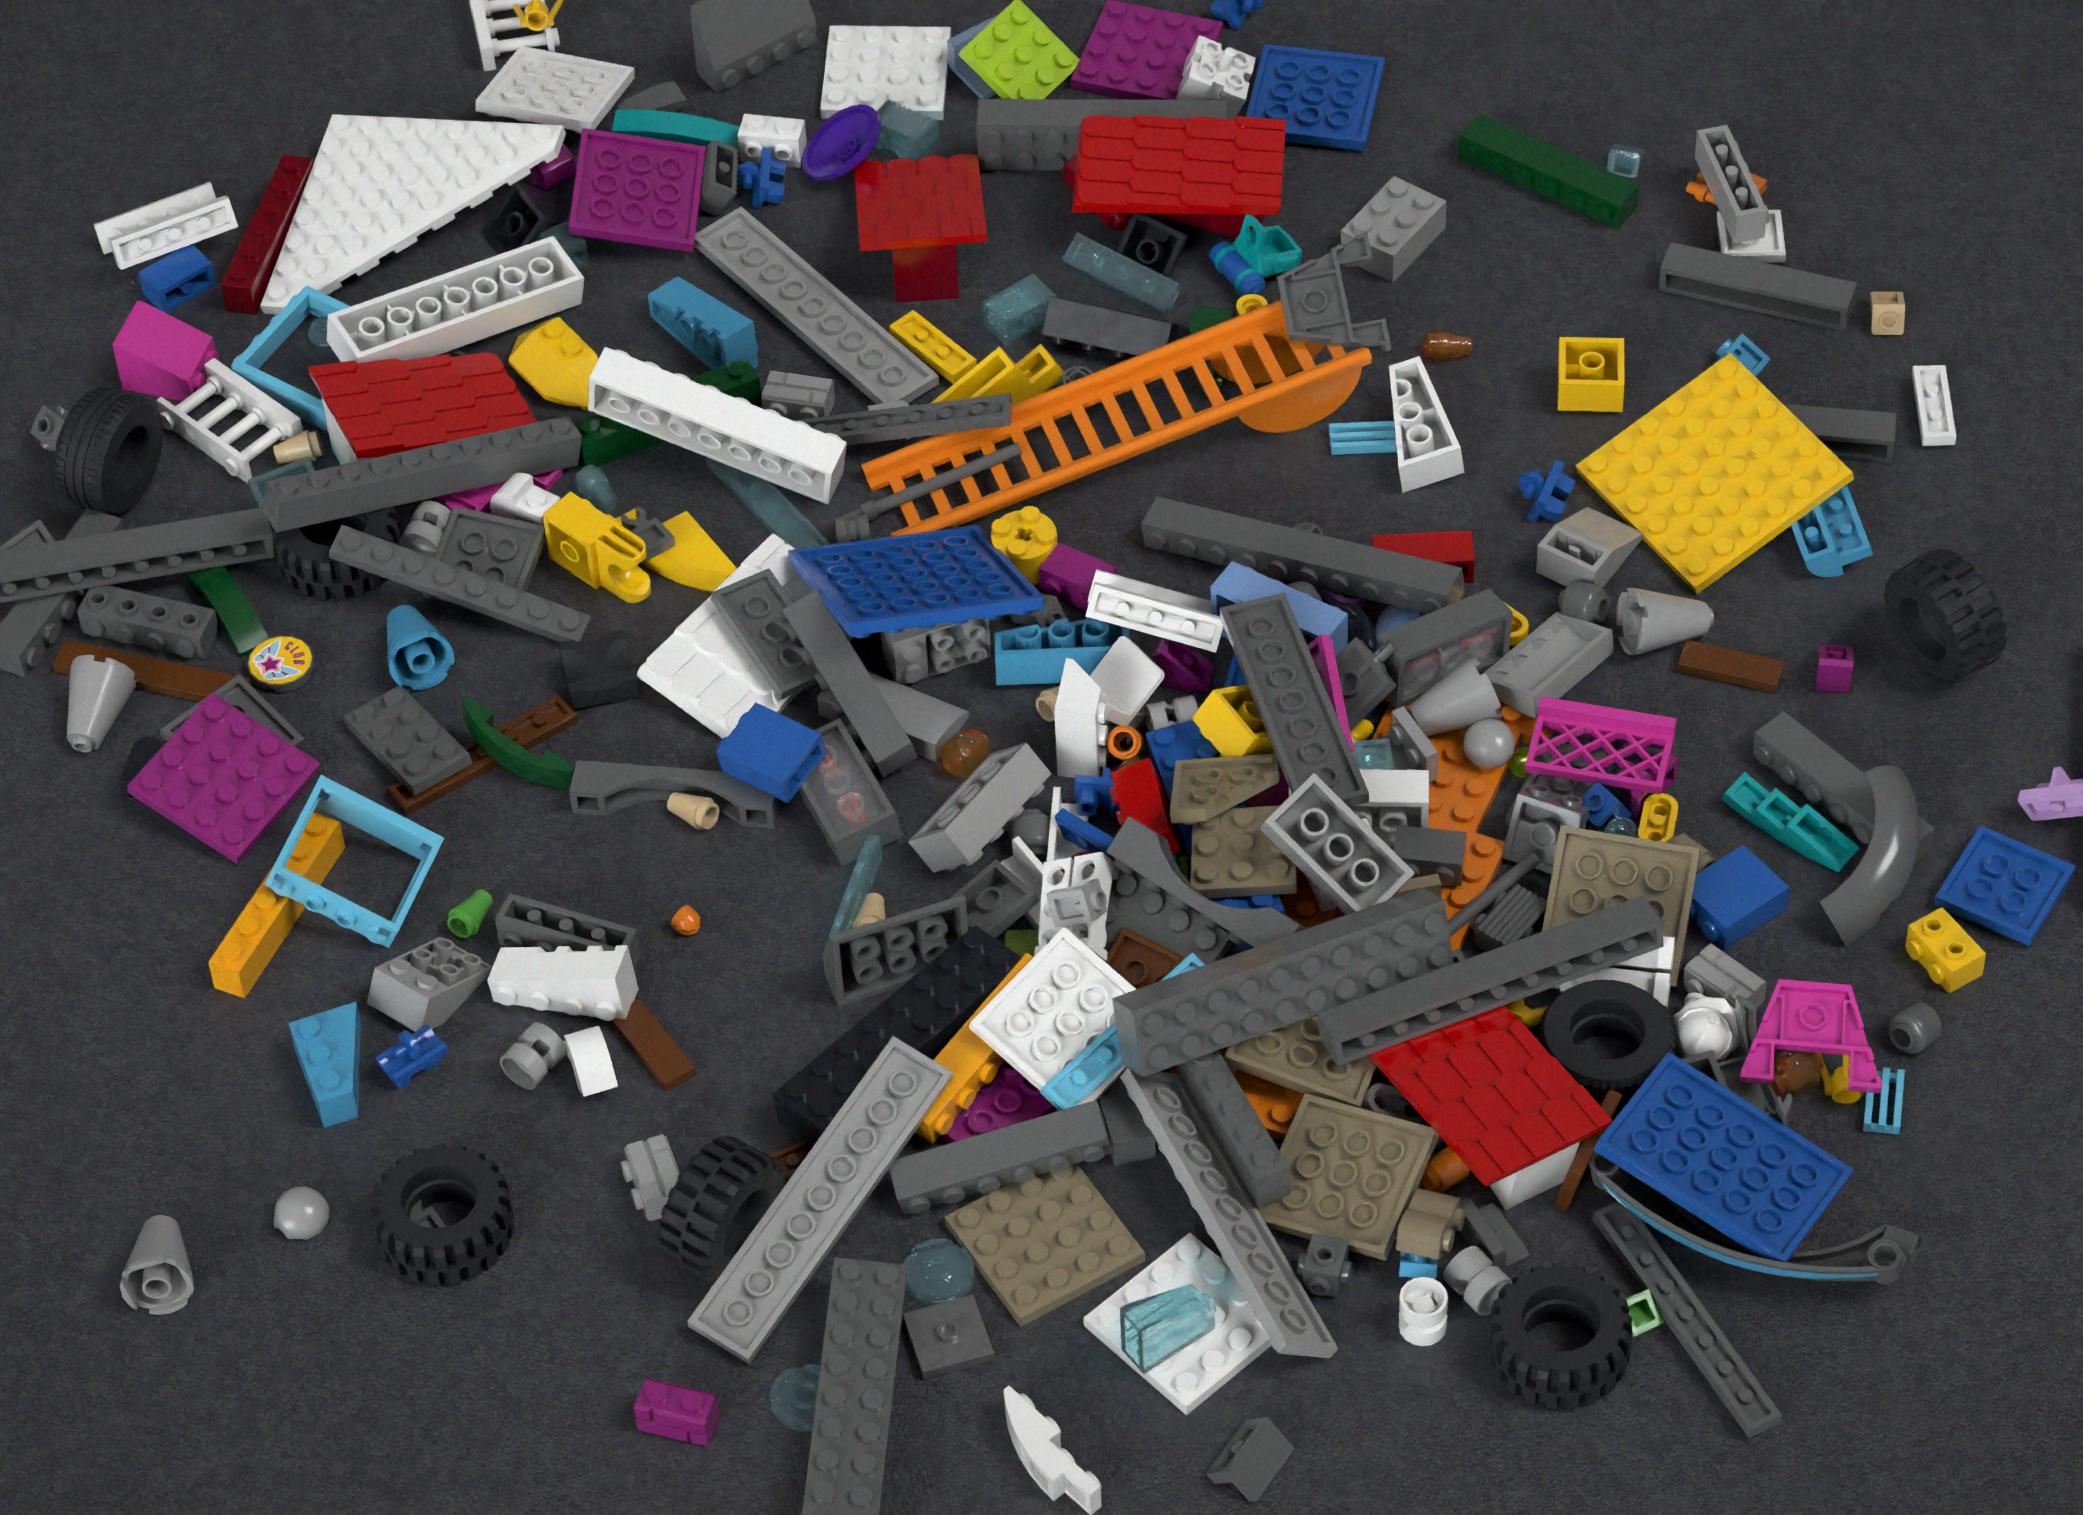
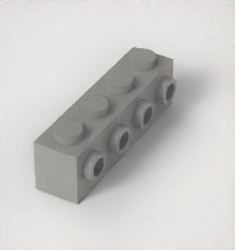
M1728 125L1697 130L1695 159L1733 242L1739 243L1764 238L1766 224L1770 221L1769 211L1763 203L1758 187L1749 173L1748 165L1744 162L1738 144L1734 140Z

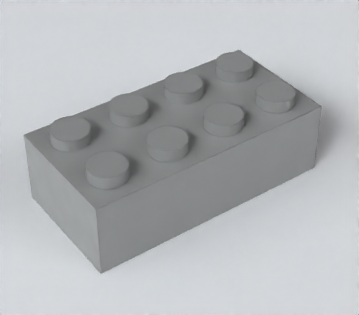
M1027 743L991 753L908 842L933 873L945 869L952 871L962 864L972 865L983 855L981 849L987 843H992L1002 835L1004 824L1018 817L1024 811L1022 805L1028 799L1037 796L1044 789L1045 786L1042 783L1051 775V772Z
M1315 773L1272 813L1260 828L1345 915L1390 900L1415 874Z

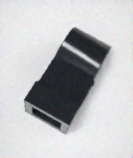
M143 737L134 743L119 778L123 800L141 802L127 793V785L162 748L161 741L157 738Z

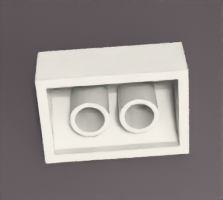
M1066 658L1054 709L1057 776L1075 778L1076 775L1099 777L1101 767H1107L1109 756L1108 747H1103L1107 742L1108 726L1102 725L1106 720L1107 703L1101 702V688L1074 659Z

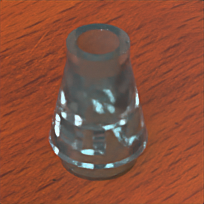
M588 465L576 475L575 483L577 484V490L601 507L604 512H610L618 506L620 500L615 495L601 468H596L595 465Z

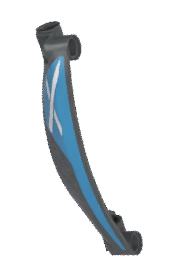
M1594 1151L1589 1161L1591 1178L1595 1186L1606 1190L1640 1219L1672 1239L1700 1253L1744 1269L1806 1280L1876 1281L1880 1284H1891L1899 1279L1902 1272L1905 1276L1909 1267L1915 1262L1921 1245V1234L1891 1224H1884L1856 1240L1839 1246L1821 1250L1795 1252L1787 1263L1764 1259L1736 1241L1707 1228L1680 1205L1596 1151ZM1878 1263H1888L1890 1265L1883 1266Z

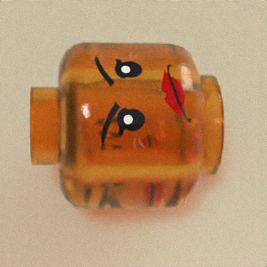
M962 728L942 744L940 749L944 768L949 773L960 778H968L991 754L990 743L987 737L980 731L971 728Z
M1788 1050L1774 1056L1773 1081L1771 1085L1780 1096L1790 1093L1792 1098H1796L1816 1087L1820 1082L1819 1070L1823 1068L1816 1053Z

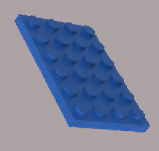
M1670 1052L1665 1055L1599 1138L1594 1147V1151L1754 1254L1764 1259L1786 1263L1851 1178L1854 1171L1850 1166Z

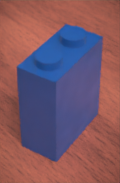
M757 702L748 712L740 717L737 726L728 737L721 740L716 750L723 772L786 803H789L827 755L822 734Z
M1741 845L1697 874L1689 919L1702 929L1704 935L1709 940L1715 941L1725 950L1787 910L1790 887L1747 847Z

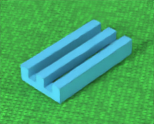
M1394 421L1330 423L1331 455L1396 452Z
M1883 1067V1072L1877 1071L1882 1081L1878 1124L1871 1123L1874 1093L1866 1092L1863 1131L1899 1135L1905 1070L1898 1069L1897 1073H1890V1068ZM1889 1083H1896L1893 1125H1886Z

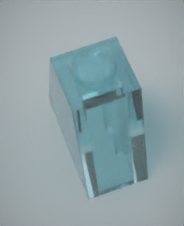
M1188 1284L1125 1304L1120 1307L1121 1350L1143 1374H1146L1215 1329L1216 1306L1208 1294H1201L1193 1284Z

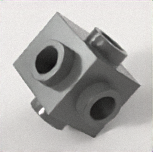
M58 403L57 406L42 405L30 431L33 436L40 440L39 445L55 452L60 430L72 409L71 407Z
M1312 1234L1308 1252H1301L1297 1267V1274L1303 1275L1302 1287L1305 1291H1310L1319 1296L1330 1295L1339 1297L1342 1283H1349L1352 1272V1262H1348V1240Z

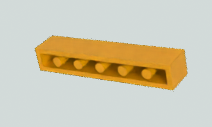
M313 812L285 868L321 885L345 849L340 821ZM271 870L208 962L214 988L244 999L305 909L303 904L287 896L278 895L271 888L264 885Z
M1026 953L934 1059L935 1062L952 1071L954 1078L915 1131L917 1135L933 1144L940 1135H944L950 1130L955 1117L962 1109L970 1107L976 1097V1093L985 1083L988 1084L994 1079L998 1067L1004 1062V1059L968 1027L970 1022L1034 958L1030 954Z

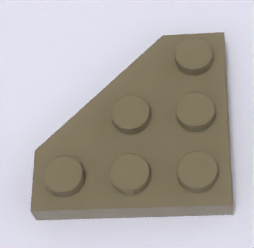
M1276 754L1176 760L1170 805L1171 823L1192 825L1199 821H1207L1279 783L1280 763Z

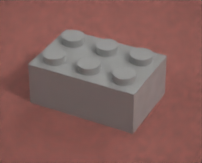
M1393 176L1341 230V244L1344 246L1355 240L1357 235L1367 232L1373 264L1358 267L1393 283L1446 228V200Z

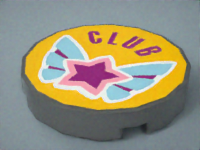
M279 635L268 638L256 645L249 654L247 666L252 682L259 689L267 691V688L273 689L275 693H285L296 690L308 682L311 678V672L315 668V660L311 647L304 640L294 636Z

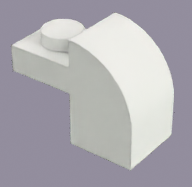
M515 473L491 497V514L524 522L531 521L544 526L543 513L557 503L560 497L535 486L533 476L526 473Z
M599 1026L564 1035L565 1041L563 1042L567 1050L566 1056L572 1063L578 1089L584 1097L618 1087L608 1048Z

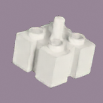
M1199 35L1186 58L1182 73L1184 77L1180 83L1176 100H1227V119H1235L1246 100L1250 84L1248 80L1252 75L1256 58L1231 47L1223 51L1221 49L1222 44Z

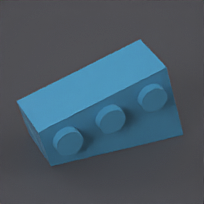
M357 1002L288 1023L296 1055L324 1128L358 1117L359 1063L361 1059L360 1036L362 1026Z

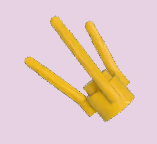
M533 0L528 3L524 13L518 4H513V9L519 17L522 27L527 26L531 30L541 31L547 26L554 25V18L564 0H557L550 12L546 4L539 0Z
M1813 1053L1824 1082L1825 1095H1832V1099L1840 1104L1854 1103L1861 1096L1865 1095V1092L1848 1091V1055H1842L1843 1066L1835 1069L1834 1074L1830 1078L1822 1054Z

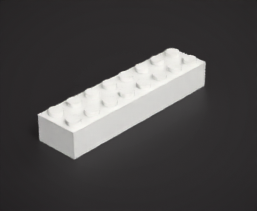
M551 236L328 314L326 341L341 362L355 360L356 363H364L392 358L403 361L436 356L581 304L584 277L555 237Z
M605 347L589 377V411L817 501L829 504L843 475L847 442L843 441L839 436L815 430L805 422L793 421L782 417L772 409H762L754 406L744 398H734L721 393L716 387L704 386L693 382L683 374H673L665 371L655 363L643 362L632 358L622 350H612Z

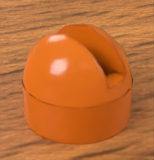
M685 905L673 916L670 926L684 936H691L700 928V916L692 907Z

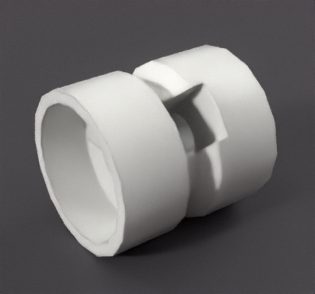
M1419 1277L1406 1282L1401 1289L1399 1296V1330L1404 1339L1413 1345H1433L1445 1335L1448 1295L1440 1282L1433 1278Z

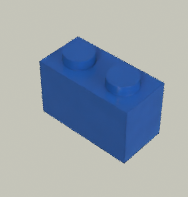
M193 244L174 251L138 272L143 295L165 313L216 285L212 262Z

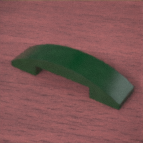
M223 565L183 572L195 592L204 597L211 609H215L217 618L225 628L227 639L240 658L249 655L256 645L269 638L246 596Z
M466 695L463 699V719L473 738L488 755L503 767L525 779L546 786L570 789L574 766L548 749L538 758L494 728V713Z

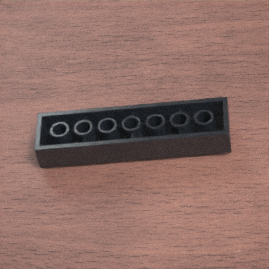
M973 926L776 1090L772 1095L778 1121L814 1146L893 1036L934 1060L1022 957L978 926Z

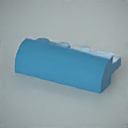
M1847 485L1791 525L1805 565L1814 575L1820 577L1844 575L1842 566L1873 556L1871 546Z

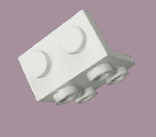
M1125 636L1118 638L1090 675L1091 679L1101 688V702L1107 703V714L1104 724H1108L1110 721L1120 726H1128L1165 676L1163 670Z

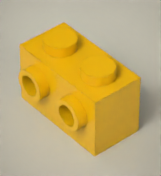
M1943 907L1908 925L1905 944L1908 954L1912 959L1918 960L1928 971L1930 978L1935 983L1940 984L1948 993L1983 975L1986 953Z

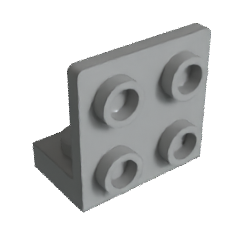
M1404 706L1391 711V727H1389L1388 735L1358 747L1352 752L1360 770H1429V782L1437 779L1438 751Z

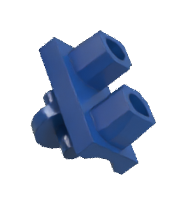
M1214 0L1211 5V11L1216 21H1228L1231 29H1239L1247 13L1260 10L1265 0Z
M762 148L761 160L758 164L754 165L753 162L746 161L737 167L738 180L736 182L745 189H750L753 186L751 208L761 209L764 201L780 204L784 193V184H781L785 174L786 162L771 159L772 149Z
M1555 459L1550 472L1544 478L1538 469H1534L1532 472H1523L1520 475L1517 484L1523 492V497L1530 499L1532 496H1535L1526 519L1535 523L1539 515L1554 522L1557 521L1566 503L1551 496V493L1566 500L1576 480L1561 473L1565 463Z
M1103 767L1102 777L1076 775L1072 804H1077L1079 815L1092 817L1097 813V808L1110 810V815L1114 819H1118L1116 812L1120 811L1121 807H1116L1109 788L1114 786L1113 779L1110 778V768Z
M427 1024L413 1034L406 1030L398 1035L400 1042L375 1057L376 1064L392 1082L402 1089L412 1082L413 1075L420 1070H432L441 1064L440 1058L449 1053L447 1044L441 1041Z

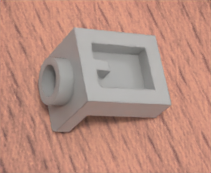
M1098 879L1090 880L1081 886L1052 890L1046 894L1055 928L1090 923L1107 912L1106 894L1101 889Z

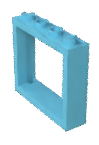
M306 285L297 295L290 299L288 305L279 315L277 314L272 318L266 329L253 338L251 345L241 355L236 356L231 365L232 371L300 419L328 432L322 399L320 400L258 369L310 313L327 321L328 314L351 306Z
M321 775L264 885L271 888L278 895L287 896L303 904L308 910L318 912L334 920L339 926L350 928L366 936L371 942L389 948L431 867L444 837ZM316 807L421 860L391 921L285 868Z

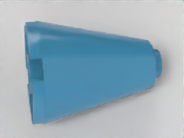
M400 605L390 611L387 616L388 669L395 682L402 687L405 685L412 687L413 690H424L444 681L448 676L447 671L451 663L453 665L455 661L450 642L413 606Z

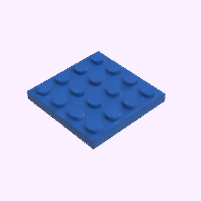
M1264 44L1246 117L1286 120L1285 142L1365 151L1384 73L1385 58Z

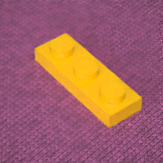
M914 310L889 325L890 334L952 384L956 383L977 365V359Z

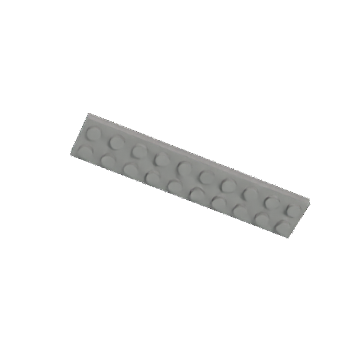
M739 207L695 234L694 246L875 404L900 400L910 403L939 384V377L932 369L744 208Z
M893 1036L688 1319V1327L747 1364H750L954 1078L953 1072Z
M1127 1068L1120 1078L1128 1090L1129 1097L1135 1102L1143 1116V1122L1151 1130L1158 1142L1159 1150L1166 1156L1174 1170L1175 1178L1182 1184L1189 1196L1190 1204L1197 1210L1205 1224L1206 1232L1213 1238L1221 1252L1222 1260L1229 1266L1236 1278L1238 1288L1248 1299L1256 1319L1261 1322L1268 1334L1272 1347L1278 1354L1331 1358L1338 1350L1336 1343L1180 1075L1156 1072L1142 1077L1130 1068Z

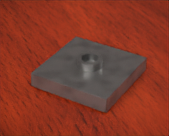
M974 1295L903 1313V1322L923 1380L995 1361L994 1352Z

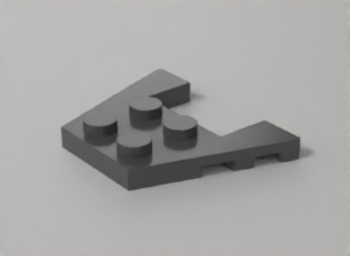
M1367 232L1357 235L1355 240L1344 246L1340 244L1332 248L1330 253L1317 260L1313 258L1277 277L1290 341L1355 348L1368 347V349L1383 351L1391 350L1385 318L1351 324L1342 281L1341 269L1373 264Z

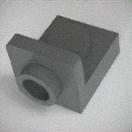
M1042 594L1044 597V609L1034 610L1028 615L1009 614L1013 623L1024 625L1037 624L1040 628L1050 627L1054 620L1064 619L1066 616L1057 597Z

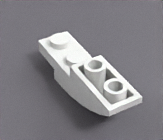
M1010 1386L1004 1389V1404L1007 1427L1016 1452L1028 1473L1053 1501L1063 1493H1066L1089 1515H1092L1102 1507V1487L1097 1477L1089 1471L1084 1472L1076 1465L1072 1455L1066 1449L1061 1448V1430L1051 1417H1044L1040 1414L1028 1396L1023 1393L1019 1395Z

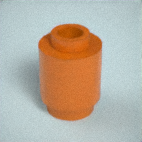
M1121 725L1115 727L1109 733L1107 747L1116 758L1122 761H1131L1142 753L1144 740L1142 735L1133 727ZM1124 738L1132 739L1133 746L1130 750L1126 751L1121 748V742Z
M1447 1146L1430 1157L1420 1182L1426 1190L1443 1193L1469 1175L1470 1169Z

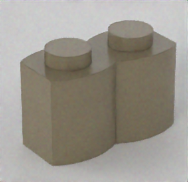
M1418 1188L1411 1199L1409 1208L1404 1212L1399 1223L1396 1250L1440 1260L1445 1251H1451L1455 1230L1461 1231L1463 1227L1465 1210L1460 1209L1461 1198Z

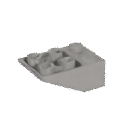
M1586 507L1555 524L1538 544L1536 573L1566 587L1574 581H1583L1604 587L1643 539V534L1637 529Z
M982 618L969 619L964 624H952L949 622L936 624L935 627L930 629L912 627L905 628L900 633L881 632L883 659L894 681L901 685L914 683L921 679L939 673H946L952 669L977 663L991 657L989 620Z
M438 937L375 967L367 1004L415 1032L427 1024L431 1029L442 1025L489 977L492 966L482 961L479 956L470 954L454 945L451 940Z

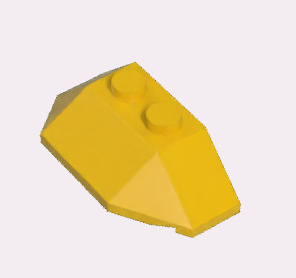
M560 317L544 321L519 335L508 358L509 365L544 400L567 406H578L582 410L589 411V377L599 360L596 353Z

